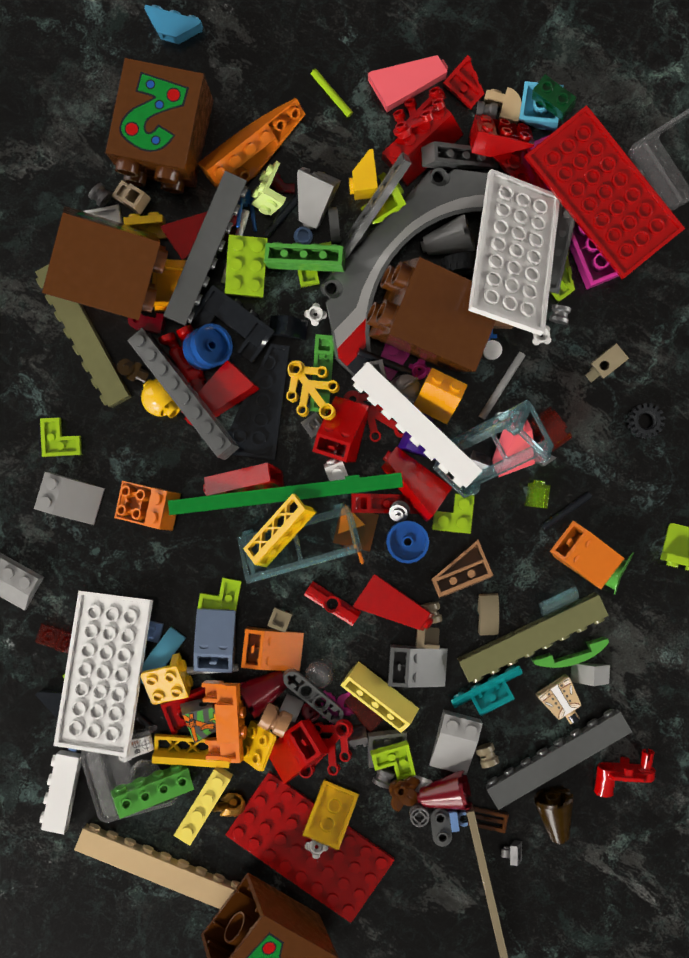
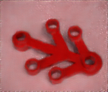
M439 86L430 89L429 98L417 110L415 98L407 99L404 105L409 111L410 117L406 121L404 120L406 115L403 109L393 113V117L397 122L393 133L398 139L410 136L412 128L433 120V112L445 107L444 99L446 96L443 89Z
M351 390L343 397L349 400L350 397L354 396L356 402L367 405L363 401H367L369 395ZM378 404L376 406L371 405L367 417L370 440L378 442L381 439L375 419L392 428L394 434L402 438L404 434L398 432V428L395 426L397 422L392 419L388 420L380 413L383 408ZM373 433H378L379 438L377 440L372 439Z
M340 719L335 725H324L322 722L314 724L315 728L316 725L321 727V731H318L319 734L323 732L334 733L330 738H322L330 752L328 754L329 766L327 771L332 776L340 772V766L337 764L336 743L339 739L341 742L340 760L348 762L352 758L348 737L353 733V725L347 719ZM342 725L346 726L347 731L342 730ZM343 753L348 754V759L344 758ZM321 759L310 766V772L304 770L299 775L303 778L311 777L315 773V766ZM331 766L336 768V772L331 770Z

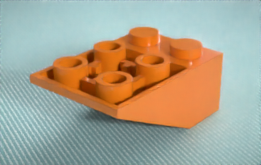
M122 481L114 518L160 530L173 531L176 515H169L168 501L180 499L181 493Z
M572 521L550 550L557 560L599 589L604 587L624 560V557L575 521Z
M247 626L245 629L241 668L286 671L292 668L300 671L304 633L286 631L284 633L275 629Z

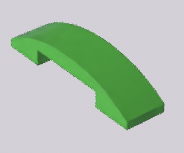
M316 334L313 367L324 366L328 369L329 375L325 379L313 375L312 380L327 382L332 380L334 357L332 335ZM322 370L320 372V375H323L325 373V370ZM316 389L323 400L330 404L331 392L325 389ZM311 397L309 411L319 412L320 407Z
M600 637L587 641V650L553 659L550 653L533 657L531 660L535 665L550 668L576 665L601 652L608 645L609 640L606 637Z

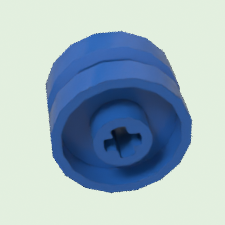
M210 323L187 334L183 341L182 350L189 365L197 370L205 371L222 365L229 360L233 344L230 335L223 327Z
M405 520L397 522L390 528L387 533L386 544L388 551L394 559L402 563H413L425 556L429 547V537L423 526L415 521ZM406 538H410V539H411V540H410V541H411V544H410V545H408V544L405 545V544H404V540H405Z

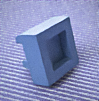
M150 621L147 641L159 643L164 623Z
M448 809L452 832L460 831L459 825L462 827L468 825L467 820H460L461 816L467 815L466 810L457 812L456 809Z

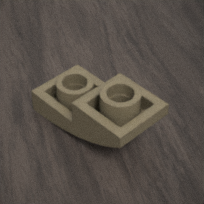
M498 593L479 594L478 633L479 635H498Z

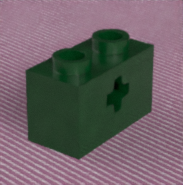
M546 74L532 90V99L561 121L575 107L576 97Z

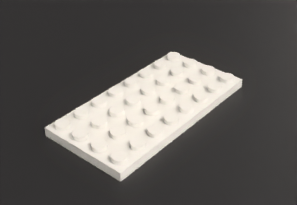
M494 169L488 172L468 311L540 336L545 333L560 205L559 200L552 192Z
M78 591L54 746L129 757L141 683L140 675L143 670L153 600Z

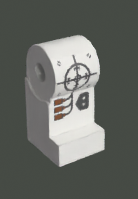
M151 733L132 737L129 757L118 756L119 760L127 762L132 760L131 758L154 750Z

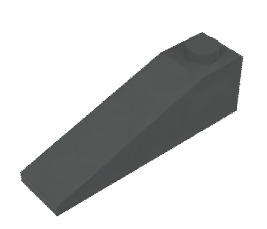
M434 141L421 148L422 167L443 169L499 168V164L493 157L471 153V148L468 145Z

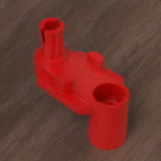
M642 749L641 764H629L630 759L628 757H621L620 763H598L594 788L595 794L605 798L612 797L615 781L653 782L656 772L652 766L655 752L648 749L646 753V749Z

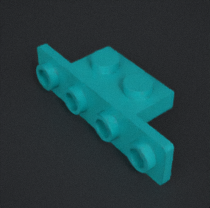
M511 666L505 670V673L499 676L493 675L487 682L472 686L470 691L456 694L454 699L451 700L454 708L472 700L479 715L482 716L514 700L515 698L506 682L521 675V667Z

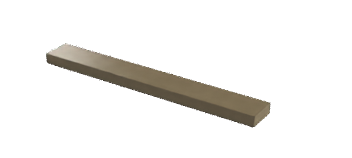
M472 805V808L466 810L495 938L500 958H508Z

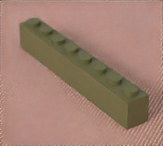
M49 264L35 271L38 276L36 281L41 289L44 286ZM46 294V300L56 309L54 312L59 322L62 321L65 326L63 329L68 339L71 338L74 342L72 347L75 353L81 355L83 368L86 372H90L93 377L90 379L95 389L99 388L102 394L100 399L103 404L113 408L132 398L83 305Z
M593 592L457 659L468 682L473 681L475 683L482 680L483 676L488 673L495 674L501 670V667L517 663V659L525 656L527 658L534 655L535 651L540 648L547 649L557 640H566L570 637L569 634L582 632L592 623L599 624L603 622L604 618L609 615L599 594Z

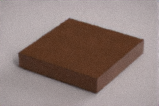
M340 511L333 543L356 548L350 530L338 534L341 518ZM354 513L365 524L364 526L354 528L360 550L370 552L379 514Z

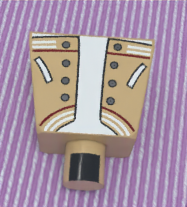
M566 674L535 693L558 720L566 717L568 722L573 724L580 719L575 710L581 706L571 679Z

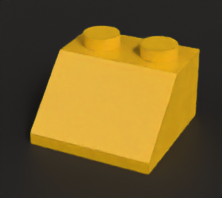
M373 149L368 150L352 171V178H349L350 195L354 194L355 200L371 198L378 188Z

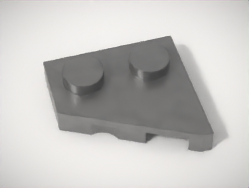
M397 729L368 732L369 768L374 767L370 751L407 740L406 729L402 733Z

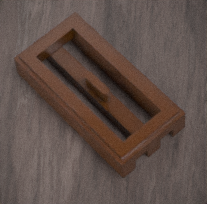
M473 805L475 812L504 818L498 819L475 814L476 819L502 824V827L477 822L478 828L505 833L509 817L507 812Z

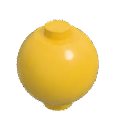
M150 379L145 382L141 400L144 408L150 414L160 417L167 415L169 418H173L180 412V408L157 379Z

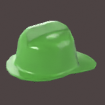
M634 552L627 561L623 560L605 584L615 590L614 595Z

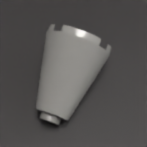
M465 214L454 218L425 235L423 241L420 242L423 253L427 252L428 255L476 251L471 228Z

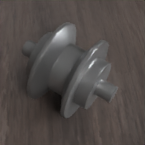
M395 501L389 510L390 517L396 522L405 521L410 512L409 505L404 501Z

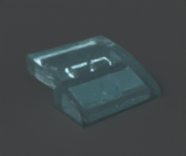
M573 586L538 603L542 616H547L579 599L576 586Z

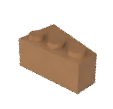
M479 540L474 542L467 550L432 578L438 598L493 577Z

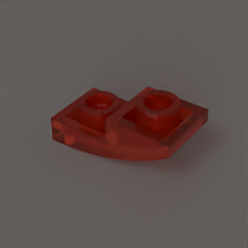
M41 623L35 642L68 654L72 633Z
M352 694L344 700V704L357 716V719L369 732H372L384 720Z

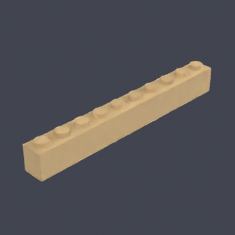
M87 823L84 826L74 849L77 852L218 909H221L240 883L235 880L229 881L218 873H209L201 866L194 867L189 865V862L184 859L177 860L172 858L169 853L157 852L149 845L142 846L137 844L132 838L120 837L114 831L100 829L101 827L94 823Z

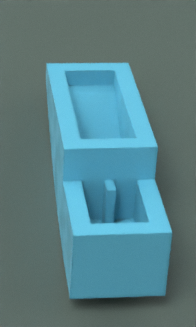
M170 627L144 661L142 672L166 666L171 660L172 654L176 653L186 637Z

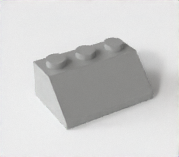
M0 553V597L26 610L44 577Z

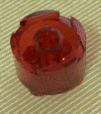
M548 407L530 420L531 423L529 424L533 435L540 437L541 445L547 453L549 451L553 452L572 439L571 433L567 434L564 430L567 428L566 424L555 410L551 411V407Z

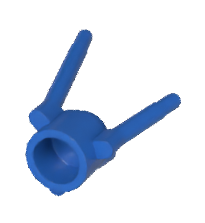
M248 189L245 198L241 197L238 203L241 207L237 214L236 227H240L243 207H248L249 204L253 231L256 232L254 206L251 205L254 198L251 197V190Z

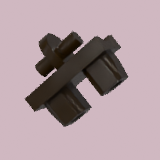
M122 359L117 364L118 372L133 382L136 378L145 383L150 373L140 368L141 363L132 362L129 359Z

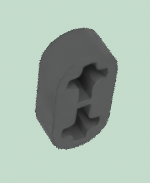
M328 207L331 244L341 243L338 208Z

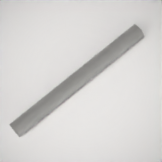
M519 351L482 409L479 417L483 420L486 419L526 356L524 353Z

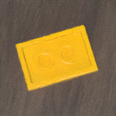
M323 780L302 836L338 851L359 794Z

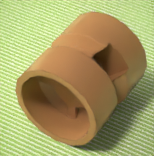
M268 703L257 726L265 730L272 729L273 734L282 738L292 720L293 714L285 710L280 712L279 707Z

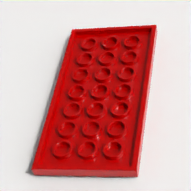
M587 105L524 156L621 279H624L685 229Z
M269 771L246 803L244 812L237 816L225 835L351 923L395 861L394 857L347 826L339 850L328 847L327 851H323L320 854V858L314 859L312 853L305 849V844L312 840L302 836L315 802L288 783L284 784L281 778Z

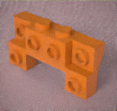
M205 680L201 683L202 687H205L206 694L202 698L203 702L216 703V737H208L205 740V744H208L209 749L206 760L241 763L244 760L243 740L247 736V726H245L244 721L246 707L243 700H241L240 683Z

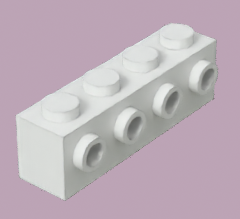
M60 750L56 755H53L51 761L53 771L52 774L50 773L47 785H50L49 792H46L43 801L46 807L40 816L41 830L64 834L68 830L83 754Z

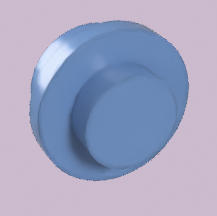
M299 227L294 232L296 243L309 245L312 242L313 234L309 228Z

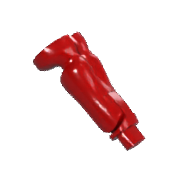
M188 325L176 331L182 343L181 347L177 342L174 332L159 337L158 340L162 345L169 346L171 359L198 393L205 385L206 378H204V371L197 370L189 365L184 357L182 350L183 341L186 335L193 331L192 325Z

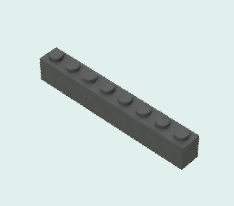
M227 171L224 172L163 315L164 317L184 326L187 323L191 324L195 315L192 312L195 305L199 306L203 296L200 294L202 287L206 288L209 283L210 277L208 273L210 269L214 270L217 264L216 254L218 251L222 252L226 241L223 240L225 233L229 234L232 229L233 223L230 221L233 215L237 216L241 207L238 204L241 197L245 198L249 187L246 186L247 180Z
M141 328L127 340L218 458L226 460L240 448L151 333Z
M617 708L609 709L603 713L604 716L601 718H594L588 721L587 726L582 729L577 728L571 731L570 736L565 739H557L553 746L549 748L544 747L534 757L523 759L517 767H509L504 771L503 775L490 778L485 787L497 809L500 810L632 733L622 713Z

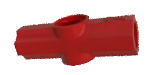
M312 581L304 596L325 608L327 612L333 613L351 626H353L361 611L342 600L338 595L331 593L314 581ZM334 598L337 600L338 606L330 608L327 605V601Z

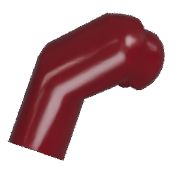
M276 172L271 183L273 188L279 193H295V183H284L280 174Z

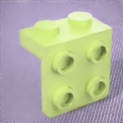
M278 161L273 165L269 164L266 171L264 170L259 177L261 183L259 187L256 186L251 195L254 198L251 205L258 208L261 213L270 216L284 204L286 197L269 188L280 165Z

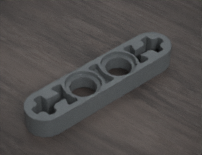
M290 668L283 673L284 684L329 722L336 723L338 720L343 719L344 713L341 706L299 671ZM289 675H295V679L299 683L298 686L293 680L289 681ZM303 686H310L311 692L307 695L302 694L301 688ZM317 698H325V704L317 706L315 704ZM330 706L331 710H333L334 712L337 711L338 716H332L331 712L327 708Z

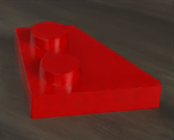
M469 55L443 82V86L470 110L485 94L482 86L479 84L477 73L473 69Z

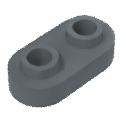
M433 808L430 813L433 840L438 846L444 847L450 844L452 840L449 812L447 809ZM442 815L444 818L439 821L437 816ZM441 834L446 835V838L441 840L439 839V836Z

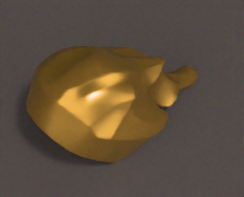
M227 793L220 797V800L224 802L215 804L211 812H221L220 816L236 817L244 812L246 803L241 795Z

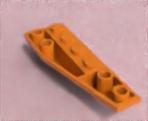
M294 98L237 132L202 159L198 165L216 189L225 171L247 180L248 183L258 174L306 114L298 100Z

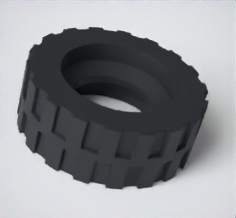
M476 252L455 253L442 258V267L462 277L472 276Z

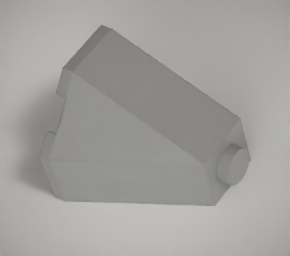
M305 167L298 170L299 221L303 223V226L309 229H317L321 225L341 180L320 171L310 173V169Z

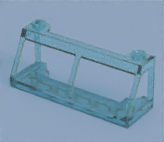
M528 400L450 439L463 451L492 437L503 460L483 469L467 488L464 486L460 488L438 467L440 463L436 460L433 469L463 498L477 494L481 483L532 459H535L534 461L537 464L545 463L550 459L554 445L534 406ZM530 411L545 440L536 443L523 430ZM506 429L514 436L519 434L531 447L507 457L496 434Z
M345 503L334 505V510L314 515L305 526L346 515L353 544L303 559L298 534H296L294 541L298 560L255 572L253 562L247 553L244 552L243 548L258 531L254 532L253 529L243 531V536L237 538L246 583L249 584L360 552L363 548L350 505L345 506ZM268 530L265 533V537L271 536L272 530ZM246 558H247L248 565H249V568H250V572H251L250 574H248V568H247Z

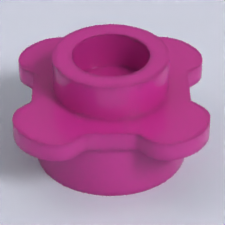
M418 359L415 364L408 366L412 369V376L418 377L419 380L425 378L431 370L430 367L426 366L424 359Z

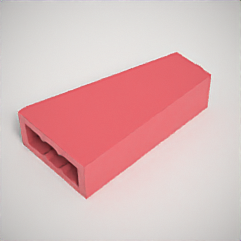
M436 55L371 71L368 73V81L386 112H389L403 104L407 99L415 97L446 79L448 67L443 59L440 60L439 56Z
M525 414L506 421L492 458V463L499 477L535 464L533 431Z

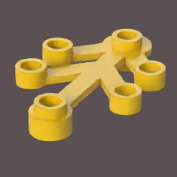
M299 360L290 362L287 367V373L291 377L289 391L286 393L287 400L292 403L298 401L299 394L296 390L300 380L302 391L300 402L296 409L297 413L301 417H306L309 414L307 404L310 394L320 407V416L325 420L333 419L336 415L335 408L331 404L326 403L316 389H325L331 393H336L339 391V384L335 380L329 382L309 380L306 375H317L319 378L325 379L329 375L328 369L324 366L305 367L304 363ZM300 368V370L297 373H295V369ZM322 370H325V373L323 375H320V372ZM332 384H336L334 389H330ZM291 394H295L293 399H290ZM302 408H305L304 413H300ZM331 410V414L326 416V412Z

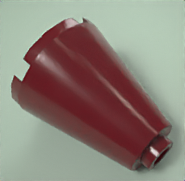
M274 671L240 683L241 699L254 719L264 712L268 703L272 704L288 688L283 681L284 672Z
M457 771L421 787L419 792H417L418 803L426 808L471 809L472 802H468L471 790L467 775H463L465 771Z

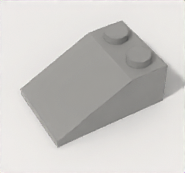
M45 472L34 509L94 525L105 488L52 472Z
M443 709L429 766L452 772L464 770L463 775H467L483 723L481 719Z

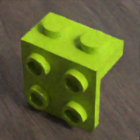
M384 172L378 176L380 182L386 176ZM399 183L371 222L372 224L382 222L385 217L398 212L406 205L402 196L404 191ZM365 204L364 206L361 207V210H362V211H363V209L365 208V206H366L367 204Z
M675 523L669 524L660 560L667 561L666 565L678 568L680 564L686 566L685 570H689V527Z

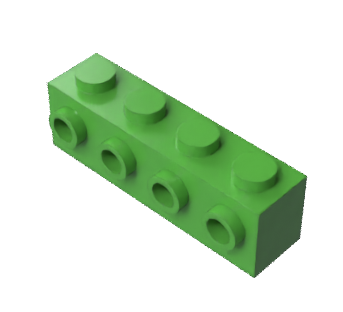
M281 242L266 243L264 263L268 269L344 272L346 253L344 247L337 244L320 245L314 243L306 245L301 243L283 244Z
M171 765L170 768L154 771L152 775L136 778L129 784L118 785L110 792L116 812L121 819L192 791L194 787L187 766Z

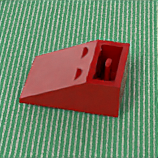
M485 114L481 116L475 115L469 133L471 153L492 157L534 147L535 143L531 128L523 123L513 124L506 119H492V117Z
M335 396L331 405L335 408L336 415L331 420H323L317 432L312 452L343 462H356L370 406ZM328 410L326 416L331 414V410Z
M308 719L301 720L287 730L282 738L279 737L275 741L269 759L283 783L286 784L330 752L312 721Z

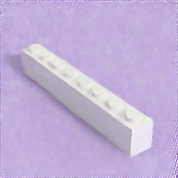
M369 362L352 378L355 382L353 386L360 393L365 391L369 395L367 400L374 406L378 404L382 407L381 413L388 420L393 418L397 422L395 426L403 434L407 431L412 436L409 440L417 447L421 445L426 450L423 453L431 461L435 458L440 463L438 467L445 474L450 472L454 476L452 481L460 488L462 486L467 488L482 472L465 453Z

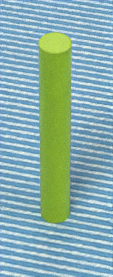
M314 69L311 72L313 78L347 118L353 114L352 110L318 70Z

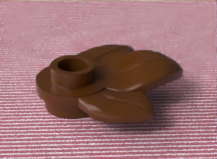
M409 776L405 780H394L390 783L391 806L395 811L399 812L403 805L413 806L417 803V792L415 789L420 784L418 778Z

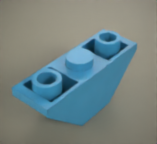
M145 5L144 9L162 40L180 44L203 30L201 20L194 15L184 16L176 10L166 11L158 5Z

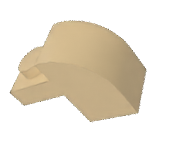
M507 87L505 94L497 89L486 90L484 102L486 104L491 102L498 103L497 107L501 108L498 120L506 119L513 124H517L522 103L518 93Z
M122 180L111 195L115 200L140 215L151 200L144 191Z

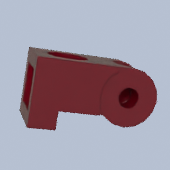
M141 313L139 320L128 317V323L136 330L143 328L149 333L164 335L167 318L163 316L164 314L156 313V318L144 316Z

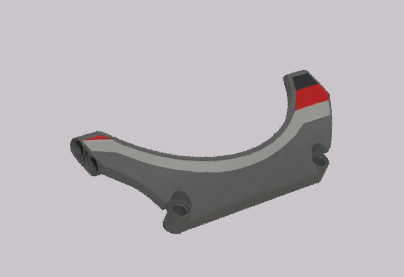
M443 168L431 169L403 197L406 205L398 212L385 217L358 244L348 258H345L344 272H332L322 282L321 292L329 297L325 303L330 321L335 359L353 377L364 366L363 363L372 362L357 356V351L361 348L371 352L370 336H368L370 325L366 324V317L372 306L378 284L389 263L413 236L431 224L456 214L482 211L488 173L453 169L448 174ZM435 172L440 175L439 182H435L433 179ZM329 283H333L335 287L332 293H328L326 290V286Z

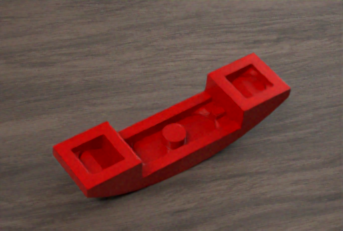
M351 493V513H389L391 505L395 501L400 500L409 505V514H419L403 494Z

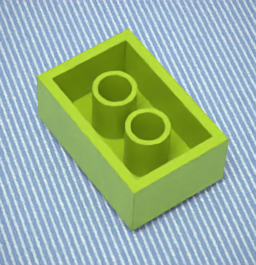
M229 235L225 294L227 296L263 299L266 267L264 257L268 238Z

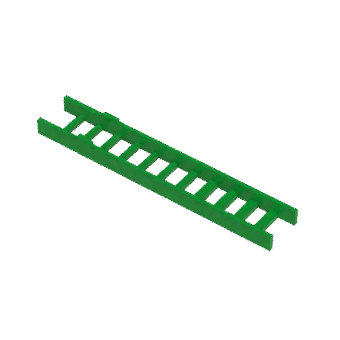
M393 473L368 477L352 475L345 476L343 480L169 500V515L284 502L292 494H296L299 499H309L403 487L402 474Z

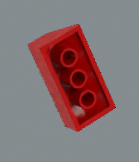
M446 107L433 112V120L412 128L410 136L404 139L397 138L382 152V160L390 168L402 152L409 156L412 164L401 178L406 186L410 185L428 168L422 167V147L434 141L454 144L464 135L454 116Z

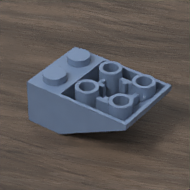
M197 608L194 671L232 673L236 659V610Z

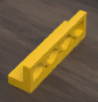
M292 494L243 548L255 565L267 567L315 515V510L304 505L296 494ZM295 502L298 508L294 513H290V505ZM284 516V524L281 527H277L278 519ZM268 530H272L271 538L265 541V533ZM255 544H259V551L255 555L251 549Z
M155 733L154 752L152 755L153 764L229 768L230 762L206 760L209 749L205 751L200 750L196 745L205 743L208 737L193 743L192 736ZM159 740H167L171 745L168 748H159ZM185 741L190 746L187 749H181L177 744Z

